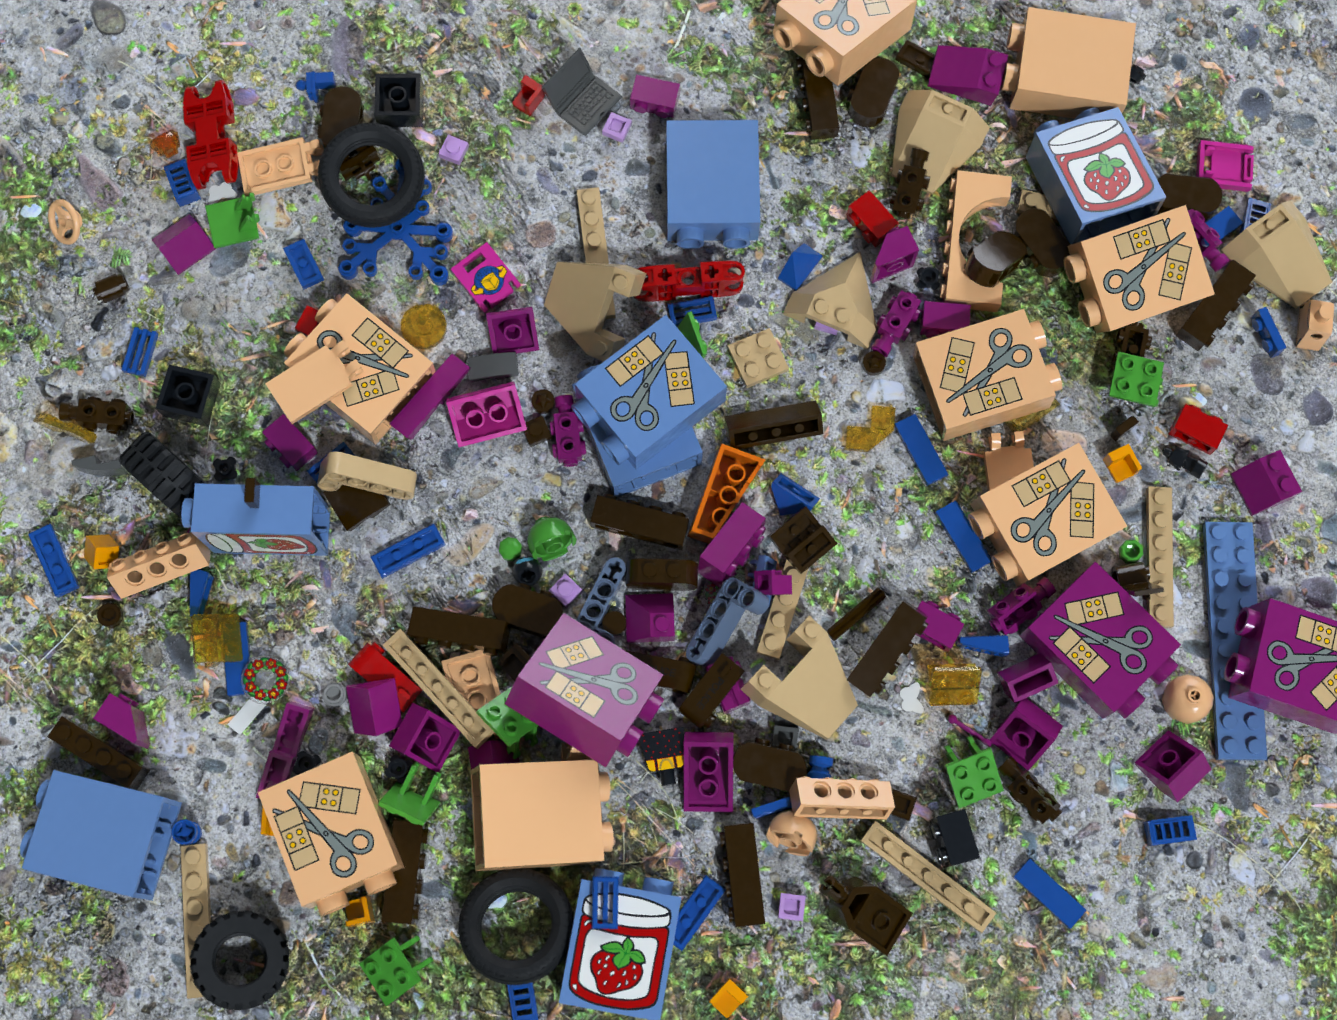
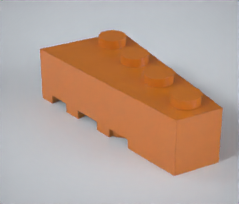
M721 443L715 454L687 536L710 544L766 459Z

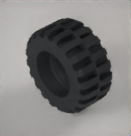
M149 432L142 433L119 458L120 464L180 518L184 499H194L195 483L206 484Z
M232 911L216 917L215 920L203 928L194 942L193 950H191L190 971L196 988H198L206 1000L228 1010L251 1009L268 1001L280 989L288 972L289 948L284 934L273 921L262 914L252 911ZM236 936L253 938L261 945L265 955L262 972L254 981L245 985H233L221 978L216 968V956L219 948L224 942Z

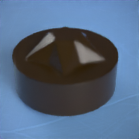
M877 351L867 353L862 361L863 370L872 376L881 374L886 366L884 355Z
M545 389L536 391L531 398L532 407L540 414L551 412L555 406L553 394Z

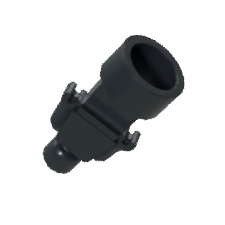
M1169 447L1162 450L1163 455L1170 457L1169 463L1176 470L1179 471L1183 467L1198 479H1200L1208 465V462L1202 459L1197 460L1189 456L1190 450L1179 447L1174 451Z

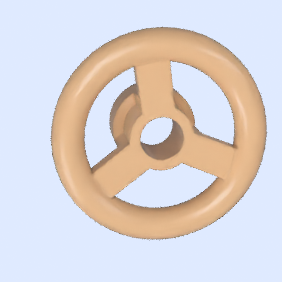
M57 199L53 201L48 210L50 229L59 242L71 245L79 238L80 227L82 226L81 215L66 200ZM55 212H56V214H57V216H58V223H59V227H58V228H57L56 221H55ZM67 230H73L71 237H64Z

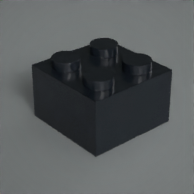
M375 74L374 117L376 123L390 127H423L424 84L421 74Z
M169 364L155 409L163 417L208 427L221 383L213 374Z
M965 809L929 820L928 832L931 840L935 839L938 848L935 850L936 859L939 864H943V868L980 858Z

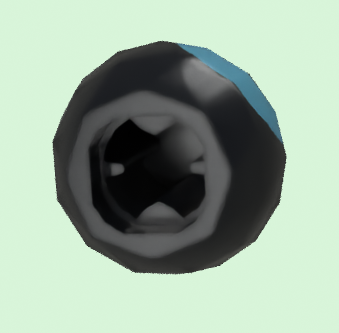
M531 556L518 559L512 569L513 577L517 583H523L528 586L537 584L543 574L541 564Z

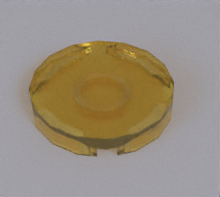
M431 304L415 305L403 315L401 319V332L404 339L417 349H430L443 341L447 333V323L444 314L439 308Z

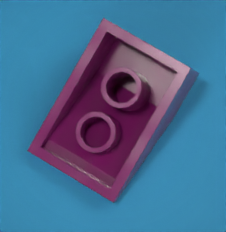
M938 45L927 87L991 106L999 94L1008 55L988 48Z
M685 732L684 811L733 812L734 732Z

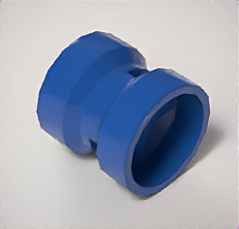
M809 756L808 764L812 768L807 773V777L815 779L831 777L828 769L833 766V758Z
M186 819L180 820L172 828V837L179 844L195 845L202 837V829L196 822Z

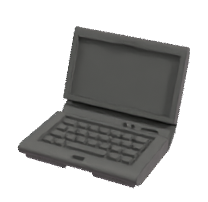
M578 48L542 86V89L558 116L582 135L586 136L622 96L600 78L594 76L581 48Z

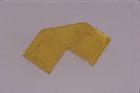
M872 405L870 428L847 426L845 450L869 452L894 431L896 408Z
M36 414L33 421L54 432H64L84 443H95L97 438L95 433L74 423L63 422L49 414Z

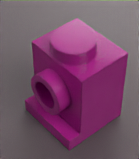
M782 570L754 571L755 589L765 595H792V575H782Z

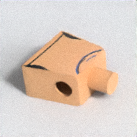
M1309 300L1299 306L1296 348L1319 351L1332 334L1334 303Z

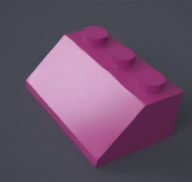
M514 381L446 399L459 448L527 430Z

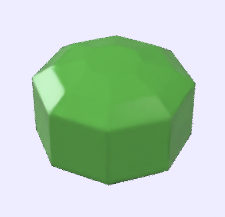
M507 537L500 542L499 553L504 560L514 562L521 557L522 545L517 538Z
M1126 540L1118 549L1119 558L1126 564L1136 563L1143 556V547L1136 540Z

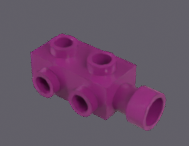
M1194 209L1188 210L1192 225L1195 227L1194 231L1203 259L1207 258L1210 262L1209 266L1217 272L1230 261L1225 253L1221 254L1217 249L1223 243L1219 239L1220 235L1215 229L1209 228L1204 222V216L1200 212L1194 211ZM1204 240H1206L1210 245H1205Z
M901 290L897 297L893 295L887 306L890 309L887 315L882 314L876 325L879 327L877 334L880 335V338L875 340L871 347L872 351L880 352L884 357H887L892 350V343L898 345L900 340L905 341L911 331L908 328L911 321L916 323L922 312L919 309L921 300L915 294Z
M560 395L554 398L555 408L558 409V413L553 414L554 421H550L551 435H556L557 443L552 444L553 457L558 458L559 464L564 463L565 467H573L578 465V461H582V455H586L585 441H580L579 433L584 432V427L576 414L572 412L573 396ZM563 422H571L569 427L562 426ZM566 444H572L573 448L571 450H566L564 446Z
M1046 577L1038 581L1033 589L1023 583L987 610L991 618L989 621L991 627L997 633L1001 632L1004 635L1017 632L1021 623L1025 620L1034 619L1038 614L1037 611L1043 608L1040 601L1056 593L1054 585Z

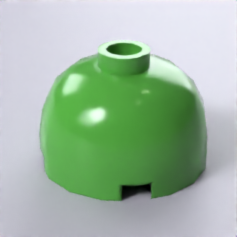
M545 516L539 518L528 532L527 544L534 559L542 557L543 561H549L568 552L567 547L570 544L574 546L577 539L566 521L557 517Z

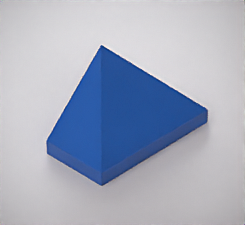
M805 243L792 252L778 276V280L794 291L798 290L822 259L823 255Z
M782 473L771 484L780 516L795 514L804 506L811 511L820 500L819 497Z

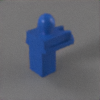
M306 72V80H298L296 88L300 91L306 90L310 101L314 100L315 103H319V89L336 88V78L334 72Z

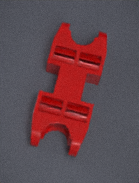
M224 80L215 81V87H212L211 94L206 98H200L195 86L187 87L183 98L184 124L193 132L196 131L197 143L186 146L187 166L194 186L198 190L205 189L211 174L216 171H222L223 178L227 184L236 182L239 166L237 145L229 137L226 138L225 125L235 123L234 104L227 84Z
M737 261L700 262V267L675 268V264L640 267L637 269L647 273V278H645L641 290L648 291V293L643 296H634V298L641 302L672 301L676 300V296L700 295L701 298L737 295L743 289L745 269ZM732 267H737L740 269L741 275L728 272V270ZM689 278L693 280V283L687 285L682 280ZM740 283L737 289H730L728 287L729 285Z

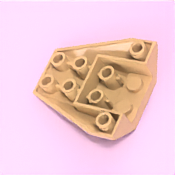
M908 90L898 111L891 176L897 178L899 169L903 170L904 164L910 166L912 148L930 152L928 161L924 163L923 169L927 170V176H930V183L928 189H923V191L932 195L981 147L990 127L974 108L937 91ZM911 174L908 177V181L914 182L917 178L916 175Z
M1291 201L1281 203L1247 227L1220 251L1222 254L1225 253L1230 259L1229 263L1233 259L1256 275L1253 279L1254 282L1296 309L1332 283L1308 223Z

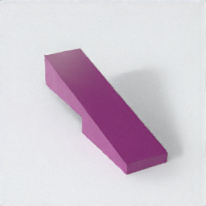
M451 354L389 424L406 438L412 440L440 404H444L471 368L454 354Z
M293 701L286 703L273 749L269 752L256 798L260 799L258 792L290 779L314 708Z

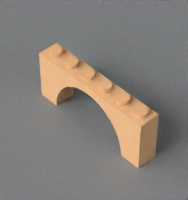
M958 170L955 178H951L949 192H953V197L949 199L947 213H951V218L947 220L945 234H949V240L945 241L943 255H947V262L943 263L941 276L945 277V284H941L939 297L943 298L944 303L971 305V310L998 312L1002 303L1003 283L1000 282L995 287H984L968 277L965 272L967 261L960 248L959 233L963 223L974 213L989 207L1007 206L1011 195L1012 176Z

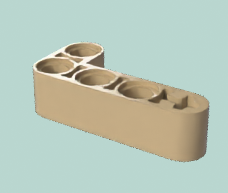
M330 452L320 464L317 486L325 491H336L341 485H346L398 499L409 500L414 498L417 474L412 470L342 452Z

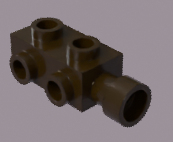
M912 148L910 166L904 164L903 170L899 169L896 178V183H899L898 190L893 192L890 205L893 206V211L897 212L898 217L910 219L911 215L916 216L917 211L922 212L925 199L921 198L923 189L927 190L930 183V176H927V170L923 169L924 163L928 161L930 153L928 151ZM911 174H915L917 177L914 182L908 181V177ZM904 197H910L911 201L909 204L905 205L902 203Z
M1139 322L1124 326L1122 330L1119 329L1116 337V343H1119L1118 350L1114 352L1111 364L1115 366L1118 351L1144 357L1145 350H1149L1152 343V337L1148 336L1149 329H1145L1144 325ZM1128 340H1132L1134 344L1129 345Z
M91 396L87 399L79 398L78 406H74L73 403L61 402L59 419L60 421L69 422L73 419L82 426L83 430L88 432H96L97 428H103L108 433L120 434L121 430L127 431L128 425L133 424L134 412L131 411V408L123 400L111 399V401H102L101 398ZM88 409H93L90 414H87ZM111 411L116 412L114 416L109 415Z
M1010 756L998 768V771L1003 776L1007 775L1012 781L1007 787L1010 790V795L1015 801L1022 803L1028 809V814L1034 820H1039L1042 824L1048 819L1053 822L1062 813L1059 809L1061 805L1038 782L1035 776L1031 775L1027 770L1023 772L1017 766L1018 762Z

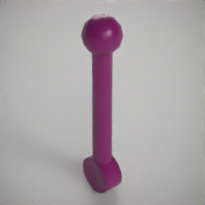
M954 714L948 716L949 723H955L982 741L984 745L991 747L992 742L989 739L984 738L957 720Z

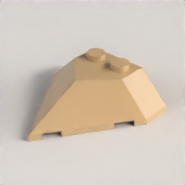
M861 252L793 292L783 315L802 323L805 322L806 318H809L848 334V342L868 349L877 326Z

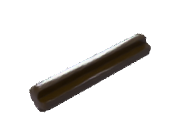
M876 588L827 630L829 637L833 641L837 640L882 602L886 597L885 593L880 588Z

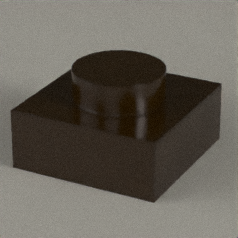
M543 415L525 422L527 430L523 432L530 447L552 439Z

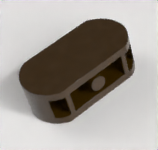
M874 58L864 66L863 70H858L854 81L857 83L855 89L851 88L847 101L850 102L849 115L859 126L869 128L882 123L900 75L897 66L892 61L886 58Z
M340 86L331 89L325 95L324 104L320 105L322 125H318L317 135L318 138H321L324 148L344 129L363 123L364 105L361 102L362 99L358 92L350 87ZM356 150L352 151L349 156L351 157L356 154Z
M1166 173L1158 179L1166 199L1157 214L1186 205L1187 210L1194 209V211L1200 212L1205 220H1207L1221 204L1222 190L1219 184L1212 178Z
M1042 209L1024 211L1018 217L1012 234L1025 244L1027 264L1041 276L1054 277L1065 270L1063 260L1064 257L1070 255L1067 246L1071 244L1046 211Z
M997 231L990 237L987 235L979 245H973L967 253L969 258L965 264V272L975 283L984 287H995L1018 269L1019 264L1027 253L1026 246L1017 236L1009 232Z
M631 559L626 562V587L636 590H695L698 588V563L679 559Z
M518 583L517 586L508 584L500 588L494 595L492 610L497 620L507 621L513 629L545 639L563 614L560 602L550 592L541 590L540 593L531 591L532 587L523 583Z
M756 737L755 740H746L737 747L733 757V768L741 781L789 792L796 778L806 776L805 760L798 750H794V745L782 742L779 743V746L769 744V739Z

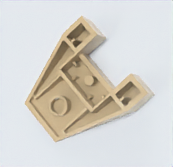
M557 262L544 306L587 355L604 362L623 347L626 339L602 329L613 294L616 292L628 298L640 295L647 273L622 264Z
M808 616L786 639L803 656L798 664L782 681L763 665L741 690L759 707L827 740L858 704L827 631L811 616Z

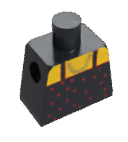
M684 727L643 733L639 743L649 773H660L661 786L675 785L674 771L684 769Z

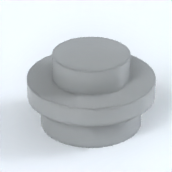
M330 683L324 688L322 698L327 705L338 707L346 701L347 691L340 683Z

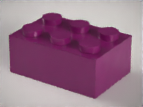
M742 502L700 555L698 573L719 588L722 587L728 578H735L737 574L735 570L739 565L743 567L751 556L749 554L753 547L757 549L764 539L762 535L766 530L764 527L766 518Z

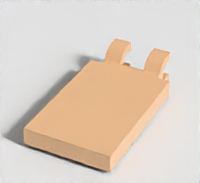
M301 137L238 152L244 194L246 196H249V193L258 195L313 182L312 175L318 176L320 160L312 162L311 155H322L324 147L320 144V140L315 139L305 143L304 138Z
M344 340L337 343L331 350H329L327 345L323 346L265 383L291 424L296 423L352 387L353 384L350 379L364 372L356 359L346 367L340 360V358L351 353Z
M1024 431L1014 432V435H1011L1012 446L1001 447V433H992L988 437L990 451L983 453L988 491L1034 467L1031 448H1024Z
M482 650L441 661L445 677L476 711L501 694L491 656L483 654ZM494 733V737L496 738V740L501 739L496 733Z

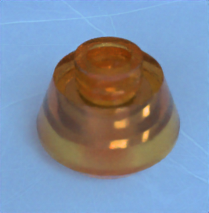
M174 130L167 131L150 141V148L159 156L165 155L166 158H170L179 153L177 150L180 147L179 135Z

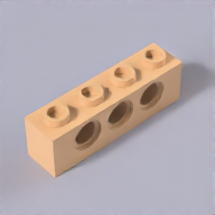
M192 532L183 533L170 541H162L152 548L139 550L131 556L114 560L109 564L107 579L122 599L209 566L211 551Z
M804 776L796 778L789 790L793 817L887 820L895 808L890 781H880L878 779L868 781L855 778L842 780L831 777L815 779Z

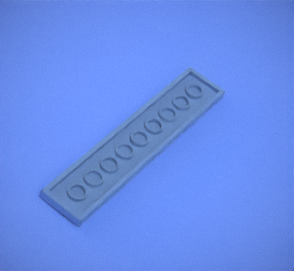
M1204 522L1203 539L1211 684L1214 697L1213 720L1216 760L1265 761L1267 760L1264 710L1228 698L1231 682L1226 681L1224 678L1227 661L1233 653H1238L1242 637L1236 635L1234 630L1237 616L1244 607L1248 608L1258 603L1253 522Z

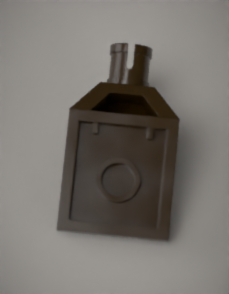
M833 876L827 877L824 882L832 888L822 884L820 892L831 899L829 901V919L848 929L880 953L888 956L913 913L878 887L862 879L852 877L840 883Z

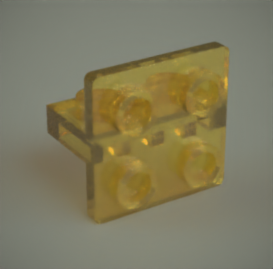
M194 614L191 616L195 663H205V668H213L223 662H240L243 660L238 614Z
M975 663L927 665L926 672L930 687V706L977 704L982 673L981 667H976Z

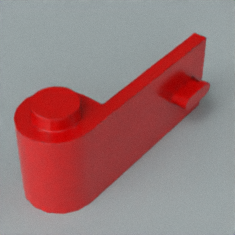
M367 642L348 665L368 682L395 678L400 710L404 712L423 690L382 655L385 651L375 642L370 645Z

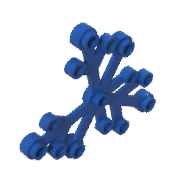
M399 159L396 162V169L399 174L397 193L404 180V169ZM377 176L373 179L374 189L380 192L387 200L395 196L387 186L385 178ZM425 179L424 185L426 184L429 187L422 191L420 198L430 194L432 191L431 182ZM378 182H383V183H384V184H383L382 186H380V187L376 186V184H377ZM375 197L370 201V205L375 203L382 204L384 202L381 198ZM424 200L418 201L415 206L416 209L406 217L387 226L371 228L356 225L350 228L348 227L350 223L344 221V230L350 237H357L362 231L384 234L371 244L356 243L351 238L345 239L342 244L344 251L347 254L355 252L359 254L351 260H343L338 267L339 273L346 280L354 279L358 274L357 267L367 260L363 265V271L366 276L374 277L378 272L376 266L377 252L392 239L402 240L413 252V262L409 268V275L413 280H419L423 277V263L430 271L431 281L437 286L445 285L449 280L447 269L444 266L437 265L430 257L437 258L438 260L446 259L448 257L447 247L443 244H439L435 248L420 247L410 235L435 236L439 242L447 243L453 238L452 227L448 223H439L437 226L411 225L421 216L429 214V204ZM424 205L427 207L424 211L419 210L420 206ZM397 225L402 226V228H401L400 230H398V231L394 230V227H395V226H397ZM442 228L447 229V232L443 234L439 231ZM348 244H354L353 248L347 249L346 246ZM439 250H445L443 255L437 254ZM351 265V269L347 271L344 270V267ZM368 267H374L372 272L366 271ZM418 269L420 270V273L418 275H413V270ZM437 271L443 272L441 276H435Z

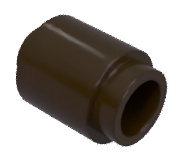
M115 273L96 281V287L93 288L97 300H103L104 303L126 295L125 292L130 290L122 273L119 275Z

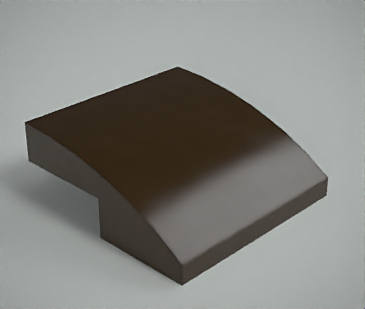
M341 485L336 491L323 492L346 531L354 530L365 520L374 518L391 505L385 495L346 485Z
M806 506L801 508L768 536L800 574L838 544L824 525L819 524Z

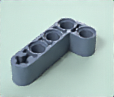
M617 557L610 558L605 563L576 621L608 639L613 644H615L613 635L601 629L600 626L626 576V565L622 559ZM616 566H619L620 573L616 572L614 574L612 582L610 580L612 575L610 568L615 569ZM603 586H607L611 589V593L608 596H601L598 590ZM592 607H596L601 611L599 616L595 618L588 616L587 612Z
M728 578L723 583L686 649L687 659L704 667L715 663L745 610L756 615H762L769 607L768 597L737 578Z

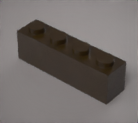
M799 56L796 58V69L801 71L802 78H799L800 92L804 91L805 97L802 98L803 112H807L808 119H805V130L810 132L811 140L838 137L840 127L833 82L825 76L818 77L813 74L808 68L806 61Z
M1233 259L1212 286L1215 294L1202 299L1176 336L1196 351H1199L1203 346L1208 348L1216 338L1213 335L1216 329L1221 330L1229 320L1226 317L1229 311L1234 313L1241 304V301L1238 300L1242 294L1246 296L1253 288L1254 284L1251 282L1256 275Z
M816 400L724 416L729 446L736 449L823 434L822 413Z
M604 494L603 496L597 495L590 526L591 528L682 550L690 518H686V515L681 512L673 511L670 514L663 512V509L657 506H649L647 508L640 506L639 502L633 500L623 502L617 500V497Z
M903 600L849 675L847 681L869 697L873 693L878 695L886 684L883 681L887 673L893 675L900 665L897 659L902 653L907 655L914 646L911 640L917 633L921 636L929 625L925 622L928 616Z
M413 606L407 635L414 639V643L420 645H428V642L437 643V646L440 648L451 649V646H458L461 651L474 653L476 649L482 650L485 655L497 656L498 653H506L511 625L503 620Z
M61 716L47 736L126 788L137 790L150 772L149 769L66 717Z
M394 820L392 837L404 868L393 872L397 884L385 890L381 922L415 925V920L420 918L421 905L417 904L418 894L422 895L424 880L420 879L421 869L426 867L427 855L423 854L424 844H428L430 830L426 829V824L421 826L408 821Z
M754 823L724 826V832H719L721 847L726 848V857H722L723 872H728L729 882H725L726 897H731L732 907L728 908L729 923L734 922V928L765 924Z

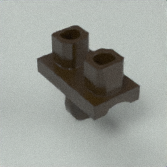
M374 146L360 147L356 149L358 155L350 158L348 155L344 159L340 172L345 181L353 176L357 180L363 176L368 181L372 179L369 172L376 169L374 164L380 161Z

